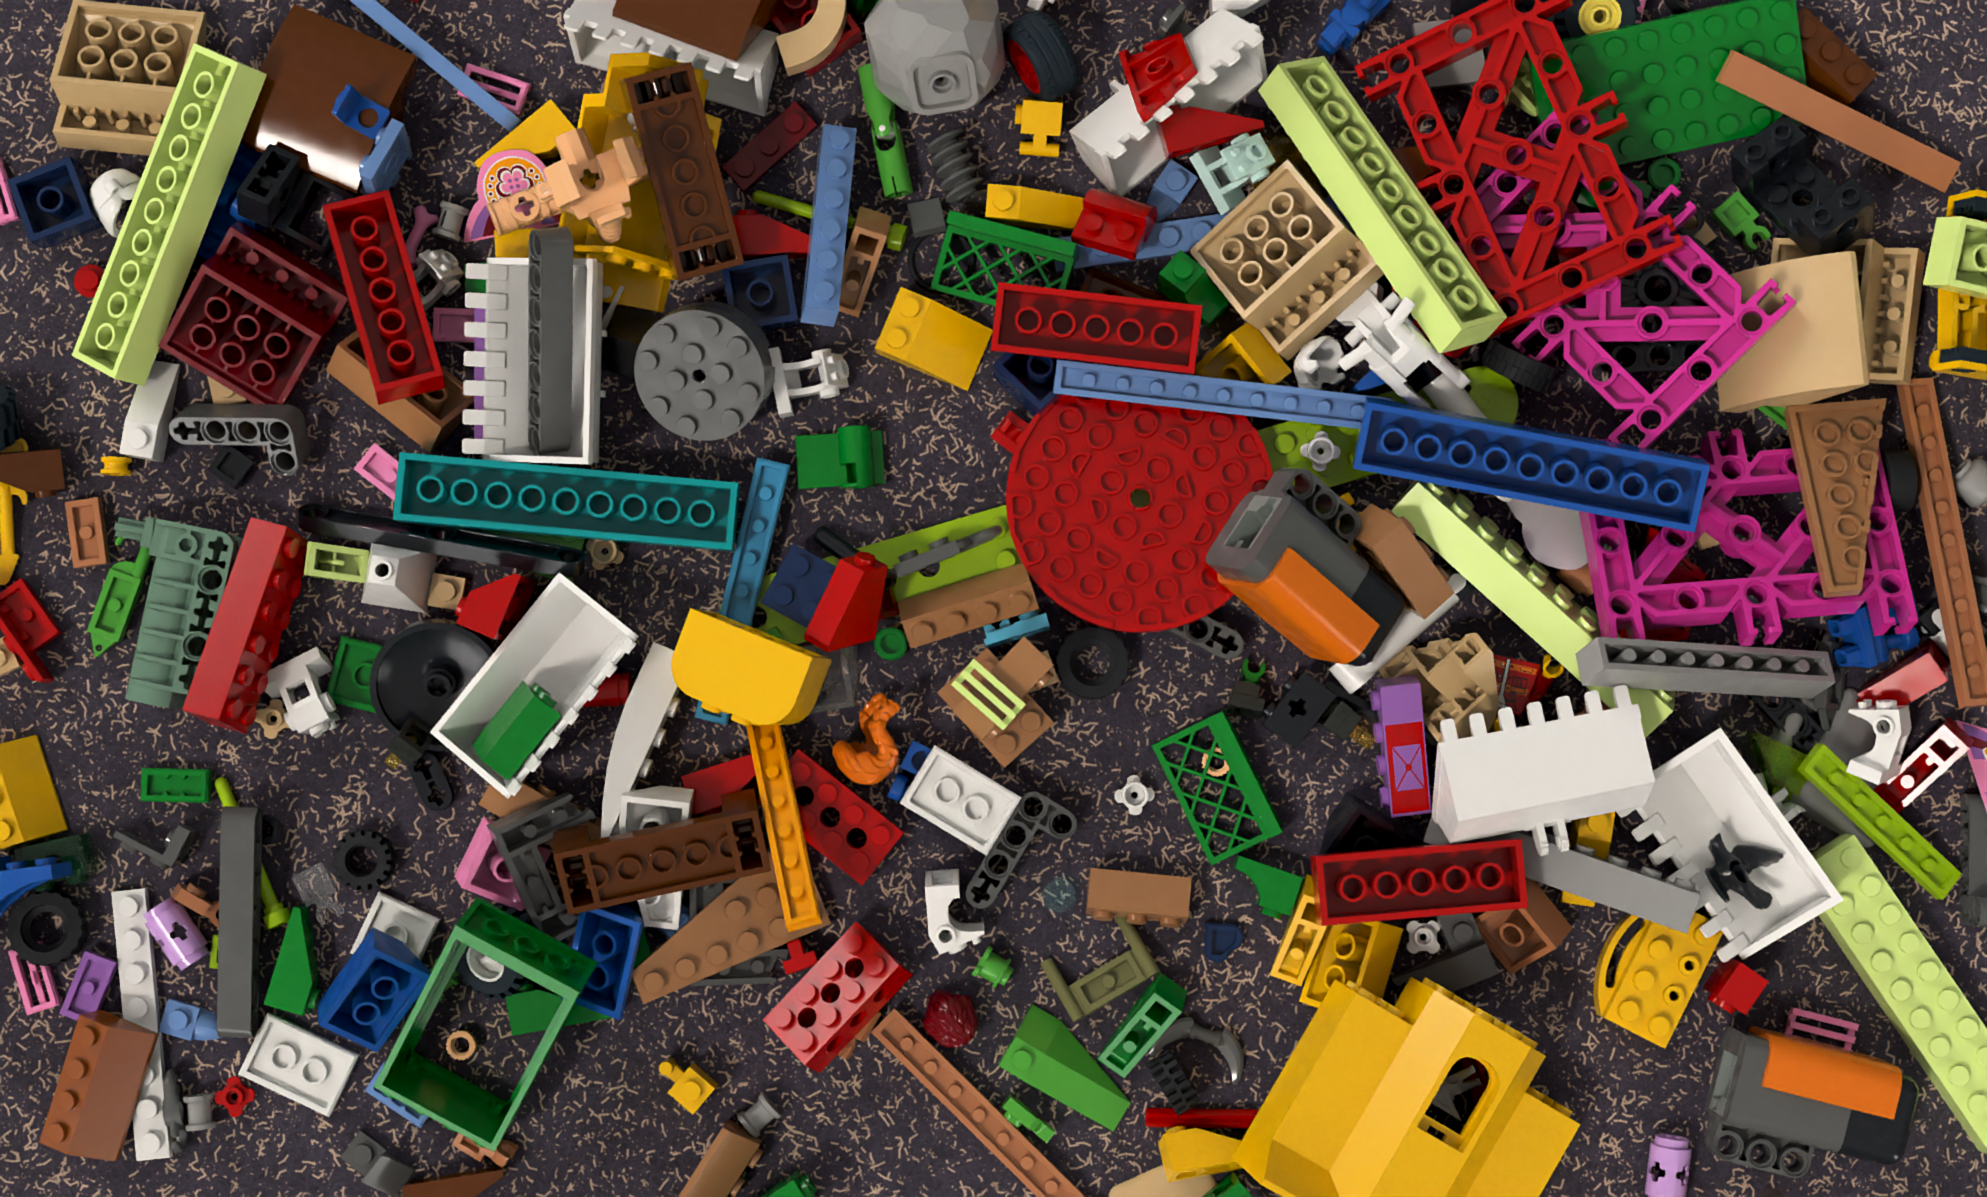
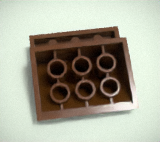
M617 0L612 16L737 62L778 10L779 0Z
M294 4L276 34L259 71L266 73L267 76L240 144L261 153L265 151L270 143L300 156L301 170L358 194L363 186L360 173L358 172L359 166L365 155H371L376 146L375 140L342 124L332 114L335 100L344 91L346 85L350 84L362 96L391 112L384 127H387L392 118L401 122L403 119L402 96L417 73L416 56ZM365 109L359 115L360 124L366 128L373 127L378 121V114L373 109Z

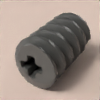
M962 128L951 130L938 136L926 148L928 154L935 155L931 163L935 167H940L936 172V176L938 179H945L941 183V189L943 191H950L945 199L947 203L951 204L965 203L979 198L987 192V189H976V186L983 181V178L971 176L978 169V166L967 165L966 163L974 155L972 152L962 153V149L969 144L968 140H957V137L964 132Z

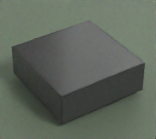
M939 197L907 204L914 238L947 231Z

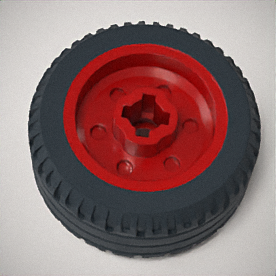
M1038 10L1032 11L1005 27L1003 44L1007 58L1017 78L1033 98L1042 101H1054L1078 85L1080 71L1074 51L1061 28L1048 14Z

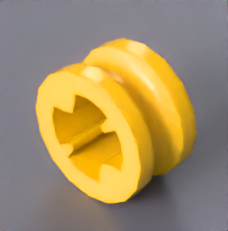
M101 457V462L104 463V468L100 470L101 475L131 476L128 464L132 463V458Z

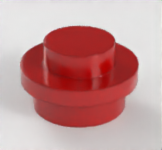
M96 265L81 267L74 277L76 290L82 296L94 298L104 270Z

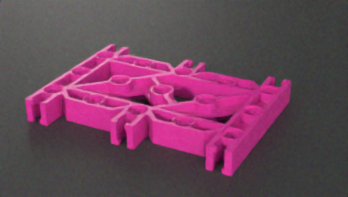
M1555 111L1533 131L1526 141L1550 150L1554 149L1555 143L1548 141V134L1555 128L1562 129ZM1598 113L1593 115L1596 123L1600 120ZM1582 120L1572 128V132L1576 135H1583L1588 132L1591 124L1587 120ZM1522 149L1515 150L1509 156V163L1513 165L1523 163L1527 156L1526 151ZM1496 169L1476 191L1502 249H1514L1527 214H1505L1537 182L1520 176H1513L1506 171ZM1582 173L1578 182L1592 195ZM1622 173L1641 216L1636 229L1646 225L1649 221L1664 217L1660 211L1672 197L1676 199L1681 194L1671 184L1644 210L1643 192ZM1506 177H1513L1517 180L1515 189L1508 193L1500 191V182ZM1614 181L1612 187L1606 190L1600 189L1599 192L1603 196H1613L1617 192L1619 185ZM1690 200L1683 206L1685 209L1673 219L1675 231L1670 232L1669 228L1666 227L1659 235L1649 237L1653 249L1675 242L1673 235L1697 212L1696 206ZM1600 212L1566 213L1563 221L1565 226L1564 234L1560 238L1555 239L1552 249L1587 247V251H1590L1613 239ZM1554 213L1538 214L1536 223L1540 226L1550 225L1554 220ZM1452 214L1442 223L1450 236L1454 229L1450 220ZM1688 235L1680 236L1685 250L1661 260V262L1707 306L1621 307V278L1586 294V308L1562 309L1557 307L1536 317L1511 343L1523 354L1526 351L1523 345L1537 333H1541L1548 340V343L1536 357L1531 353L1528 355V357L1541 362L1546 361L1564 344L1563 358L1616 411H1634L1607 438L1611 442L1621 443L1618 439L1632 427L1636 426L1645 435V438L1637 447L1648 449L1796 306V301L1786 293L1782 297L1785 300V304L1772 315H1766L1764 310L1759 308L1758 305L1770 291L1775 295L1780 291L1778 284L1771 278L1745 304H1742L1741 286ZM1487 239L1477 241L1473 249L1474 254L1479 256L1487 254L1491 249V242ZM1454 241L1465 256L1466 254L1460 241ZM1634 242L1630 245L1646 247L1642 242ZM1505 253V256L1509 262L1511 258ZM1707 267L1712 272L1710 281L1704 284L1695 282L1692 275L1697 268ZM1515 300L1506 301V303L1517 313L1519 307L1518 302H1516ZM1749 314L1759 316L1762 320L1761 327L1752 332L1745 330L1741 324L1745 316ZM1649 316H1657L1662 320V327L1655 333H1648L1643 329V322ZM1554 317L1561 318L1564 321V327L1561 332L1554 335L1546 332L1545 327L1548 320ZM1706 341L1652 394L1648 393L1597 343ZM1706 363L1710 366L1712 371L1709 378L1702 381L1693 378L1691 371L1696 364ZM1600 364H1607L1612 368V376L1607 381L1600 382L1594 379V369ZM1649 411H1655L1661 416V423L1655 429H1646L1642 425V417Z
M1741 429L1731 430L1726 440L1721 441L1722 449H1728V455L1722 456L1720 454L1716 439L1721 438L1720 431H1708L1700 444L1702 457L1699 455L1690 456L1705 459L1710 465L1695 533L1662 527L1633 565L1624 519L1579 511L1601 637L1617 638V630L1625 629L1629 639L1646 640L1644 626L1647 629L1721 624L1727 615L1732 612L1740 646H1751L1754 644V639L1758 635V629L1754 628L1753 619L1756 618L1761 620L1765 633L1763 638L1764 645L1774 644L1783 632L1780 617L1782 619L1854 614L1864 602L1868 606L1874 636L1884 635L1892 625L1897 624L1895 617L1889 618V608L1895 610L1899 626L1894 628L1896 634H1907L1918 622L1879 448L1874 500L1869 518L1871 523L1876 525L1879 530H1874L1870 527V532L1867 534L1865 549L1867 555L1862 591L1854 596L1821 598L1814 591L1819 590L1823 593L1819 572L1796 574L1814 551L1811 535L1805 534L1801 529L1806 528L1809 530L1805 508L1796 516L1776 542L1762 532L1761 526L1755 518L1749 515H1738L1726 506L1732 497L1801 492L1797 473L1789 469V467L1796 469L1792 448L1762 450L1757 453L1751 462H1748ZM1722 472L1730 473L1734 479L1727 478ZM1704 532L1719 542L1721 550L1727 556L1736 559L1742 558L1755 568L1748 578L1662 584ZM1734 533L1742 534L1747 541L1738 539ZM1667 538L1677 540L1680 546L1671 544ZM1600 543L1609 544L1613 551L1605 550ZM1882 585L1888 586L1893 593L1885 591ZM1747 595L1756 597L1759 604L1751 602ZM1679 600L1688 602L1692 609L1683 607ZM1612 606L1621 607L1625 614L1616 613Z

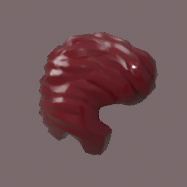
M938 989L928 996L927 1012L923 1019V1026L927 1034L932 1036L937 1043L948 1048L962 1047L973 1039L978 1029V1016L970 996L950 994L945 990L941 991Z

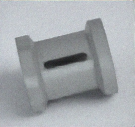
M441 201L440 207L442 211L437 227L433 228L432 234L459 243L461 239L459 236L464 217L469 215L470 210L457 204Z
M214 1092L183 1096V1102L187 1103L189 1122L185 1125L186 1131H199L217 1127L216 1121L212 1118L211 1108Z
M764 1093L758 1096L759 1101L745 1113L740 1112L737 1115L740 1123L754 1138L760 1135V1130L772 1119H779L782 1116L780 1110Z

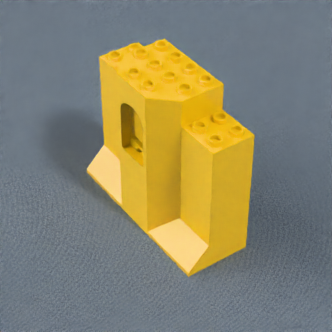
M1410 977L1394 1006L1351 980H1348L1346 985L1335 979L1232 1158L1259 1184L1282 1197H1539L1581 1124L1570 1118L1573 1111L1529 1086L1546 1057L1535 1050L1538 1043L1426 977L1422 983ZM1470 1057L1484 1065L1488 1072L1489 1081L1460 1134L1425 1115V1112L1451 1067L1459 1059ZM1430 1126L1444 1133L1441 1140L1427 1132Z

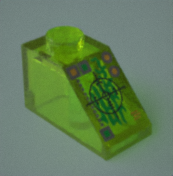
M1759 732L1750 733L1749 743L1760 773L1763 772L1766 784L1773 787L1771 793L1774 794L1785 788L1789 793L1785 800L1790 801L1792 794L1800 796V791L1808 779L1797 768L1807 755Z

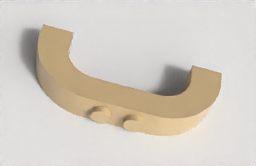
M818 0L816 12L806 25L795 31L776 36L788 76L801 73L816 66L834 50L841 39L846 25L847 0Z

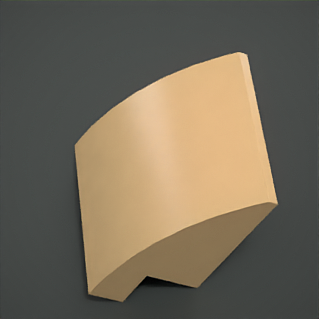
M73 0L50 77V83L60 103L52 131L59 147L150 156L193 44L195 43L206 48L205 12Z
M1288 159L1189 250L1196 261L1206 269L1208 276L1240 316L1258 329L1275 351L1288 361L1384 275L1365 245L1357 237L1355 231Z
M1773 238L1770 264L1809 257L1790 238ZM1858 239L1842 252H1856L1869 383L1910 385L1926 254L1919 248H1884L1874 239Z
M1855 251L1791 259L1729 274L1741 286L1742 304H1745L1772 278L1778 284L1780 291L1776 295L1770 291L1758 307L1763 309L1766 315L1770 316L1785 304V300L1782 297L1786 293L1796 301V306L1717 381L1720 411L1742 413L1761 406L1786 408L1793 405H1805L1869 385ZM1749 314L1743 318L1741 324L1745 330L1752 332L1761 327L1762 320L1755 314Z

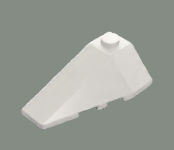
M655 786L622 793L619 817L620 834L692 819L694 789ZM683 890L638 900L644 926L678 930Z

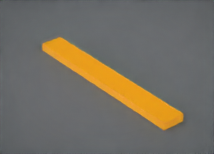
M750 724V726H746L786 928L788 932L822 924L782 726H755Z

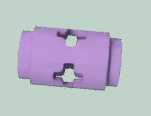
M173 897L168 898L143 915L147 920L146 927L156 942L160 944L162 951L173 966L177 964L181 971L210 953L205 946L208 944L207 940L193 923L184 906L179 902L176 903ZM175 922L187 930L185 932L187 938L183 941L179 937L174 939L170 937V933L174 930Z
M1655 1134L1654 1141L1650 1142L1644 1193L1648 1197H1686L1692 1148L1688 1147L1689 1139L1672 1134ZM1656 1162L1660 1163V1169L1665 1170L1666 1173L1665 1177H1659L1657 1182L1659 1170L1655 1172V1176L1651 1171ZM1684 1169V1175H1681L1680 1179L1676 1178L1677 1172H1682Z

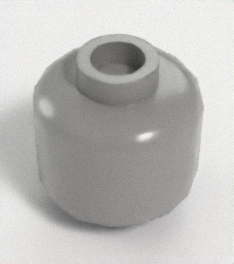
M1968 458L1952 473L1955 493L1970 507L1976 508L1983 504L1987 506V462L1983 459L1977 458L1972 461Z

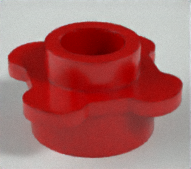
M232 1076L227 1079V1085L223 1090L215 1093L214 1100L216 1104L226 1107L229 1110L230 1116L238 1117L242 1115L243 1108L249 1102L254 1101L255 1091L241 1083L239 1077ZM234 1093L238 1096L236 1100L232 1098V1094Z

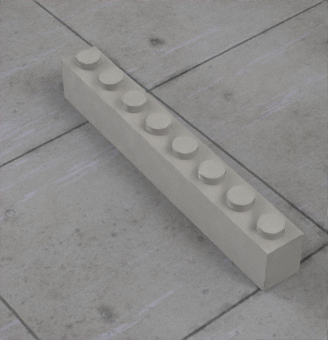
M1596 637L1576 653L1583 686L1615 687L1626 685L1627 688L1812 699L1836 683L1829 654L1825 651Z
M1431 816L1423 842L1431 845L1449 843L1438 823L1435 824ZM1521 830L1471 840L1522 839L1526 878L1686 934L1688 933L1700 898V891L1694 890L1696 884L1677 877L1674 882L1662 879V872L1646 866H1642L1641 871L1628 867V860L1610 854L1608 859L1594 855L1596 851L1594 848L1576 843L1575 848L1569 847L1568 851L1561 852L1556 845L1554 834L1546 832L1549 844V854L1544 856L1538 854L1533 834L1529 833V831Z

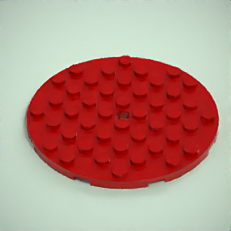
M1062 395L1041 415L1037 413L1033 417L1015 448L1009 467L1006 489V512L1010 534L1016 552L1033 581L1050 599L1070 614L1090 624L1120 632L1150 633L1176 629L1209 615L1234 596L1230 590L1218 581V572L1206 563V555L1240 501L1249 492L1264 490L1273 476V471L1266 448L1257 430L1244 415ZM1137 490L1146 491L1150 496L1149 504L1142 508L1135 507L1130 500L1132 493Z

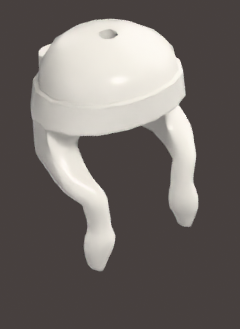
M123 168L112 169L100 175L94 181L89 191L90 201L96 216L107 232L115 238H118L121 230L116 225L121 206L127 200H133L141 179L136 174Z

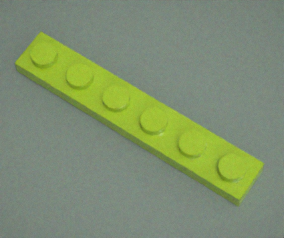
M1816 743L1797 770L1935 899L1944 900L1962 873L1861 778L1847 773L1848 766L1827 746Z

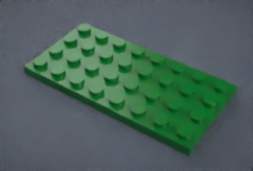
M1739 0L1561 40L1585 92L1583 103L1612 90L1617 97L1619 105L1615 107L1610 105L1598 112L1600 120L1597 122V125L1617 119L1618 114L1624 113L1629 127L1598 141L1609 145L1618 165L1757 135L1784 115L1715 81L1731 50L1807 86L1796 0ZM1527 52L1539 126L1554 109ZM1551 59L1546 63L1544 71L1550 74L1557 73L1562 68L1563 62L1559 59ZM1788 117L1796 126L1803 125L1802 123ZM1583 119L1576 121L1573 124L1572 128L1575 127ZM1555 128L1550 131L1547 138L1549 142L1556 144L1561 128Z

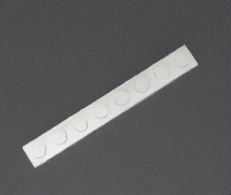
M148 888L111 892L123 1019L159 1033L132 1117L136 1161L170 1158L173 1156L171 1129L165 1125L162 1111L165 1063L162 1033L158 1032L161 1021L153 937L145 925L147 920L143 916L150 910Z

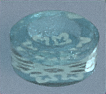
M1062 878L1053 879L1044 887L1043 900L1050 910L1065 912L1074 905L1076 891L1069 881Z

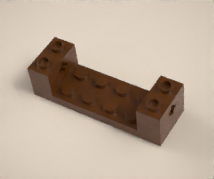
M692 62L681 63L619 79L627 111L633 114L640 144L645 155L646 166L667 240L664 248L672 278L682 281L745 264Z
M754 788L721 795L723 812L600 839L591 840L587 824L553 831V857L568 915L771 871L767 843Z

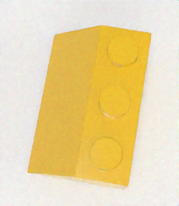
M38 735L1 743L0 852L8 851L68 830Z
M1381 921L1327 925L1309 967L1299 1002L1319 1008L1335 979L1346 985L1348 980H1351L1375 996L1383 999L1403 928Z

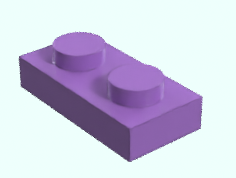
M85 950L59 1014L78 1021L80 1014L101 1010L117 971L118 961L94 951Z

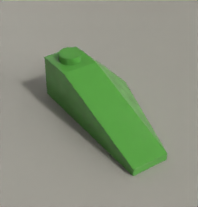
M1032 1004L999 1059L998 1066L1114 1132L1131 1102L1061 1020Z

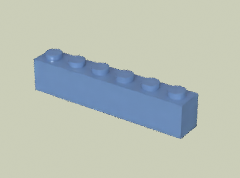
M824 124L818 146L801 323L834 327L839 312L856 128Z

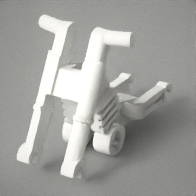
M1377 281L1336 317L1344 326H1356L1344 337L1349 345L1354 347L1362 338H1366L1359 347L1337 360L1342 369L1346 371L1365 359L1369 363V368L1410 405L1431 408L1426 400L1405 383L1407 381L1405 378L1422 362L1426 363L1430 360L1461 390L1471 382L1458 366L1455 367L1443 353H1438L1435 347L1425 339L1423 333L1415 326L1414 321L1408 317L1416 304L1407 296L1402 300L1394 291L1383 300L1384 289ZM1397 305H1399V306L1396 308V310L1392 313L1391 311H1392Z

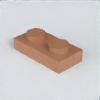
M95 497L65 502L73 568L80 569L111 564L102 498Z

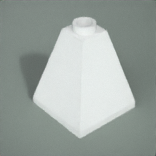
M371 543L361 603L428 613L429 606H427L432 574L435 572L437 555Z

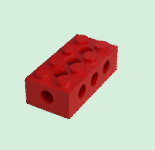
M797 749L789 760L795 794L802 786L809 787L814 794L813 801L808 806L801 805L797 801L805 841L862 886L905 831L802 749ZM759 797L757 803L762 806L761 799ZM828 807L837 809L840 814V821L836 826H828L822 819L823 811ZM854 828L862 829L866 834L867 840L862 847H855L849 842V832Z
M856 921L766 1015L763 1021L806 1067L821 1073L913 974L869 929Z

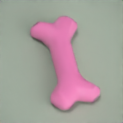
M423 205L416 206L413 209L415 223L405 243L412 268L417 266L415 263L417 258L416 252L426 229L431 225L437 224L439 220L437 215L429 214Z

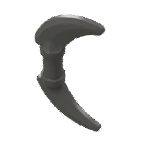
M1191 1016L1175 1019L1150 1048V1056H1155L1162 1047L1170 1042L1184 1038H1195L1212 1044L1213 1047L1218 1048L1229 1064L1234 1085L1238 1084L1243 1072V1051L1234 1034L1229 1029H1223L1221 1032L1199 1026L1198 1023L1193 1022V1017Z

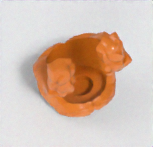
M882 692L873 695L859 713L860 727L866 739L864 743H848L846 740H839L833 746L832 754L838 768L851 781L858 784H877L889 776L897 767L899 761V750L894 739L887 731L886 724L901 707L894 700H889Z

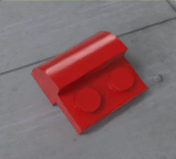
M1091 188L1083 199V210L1071 234L1072 242L1135 260L1143 241L1147 242L1158 217L1157 207Z

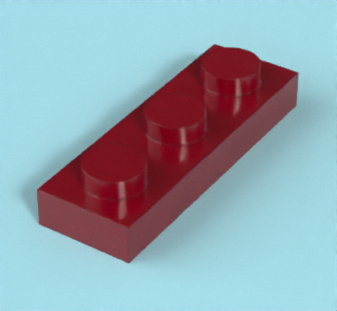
M794 101L722 166V169L745 193L817 129L818 125Z

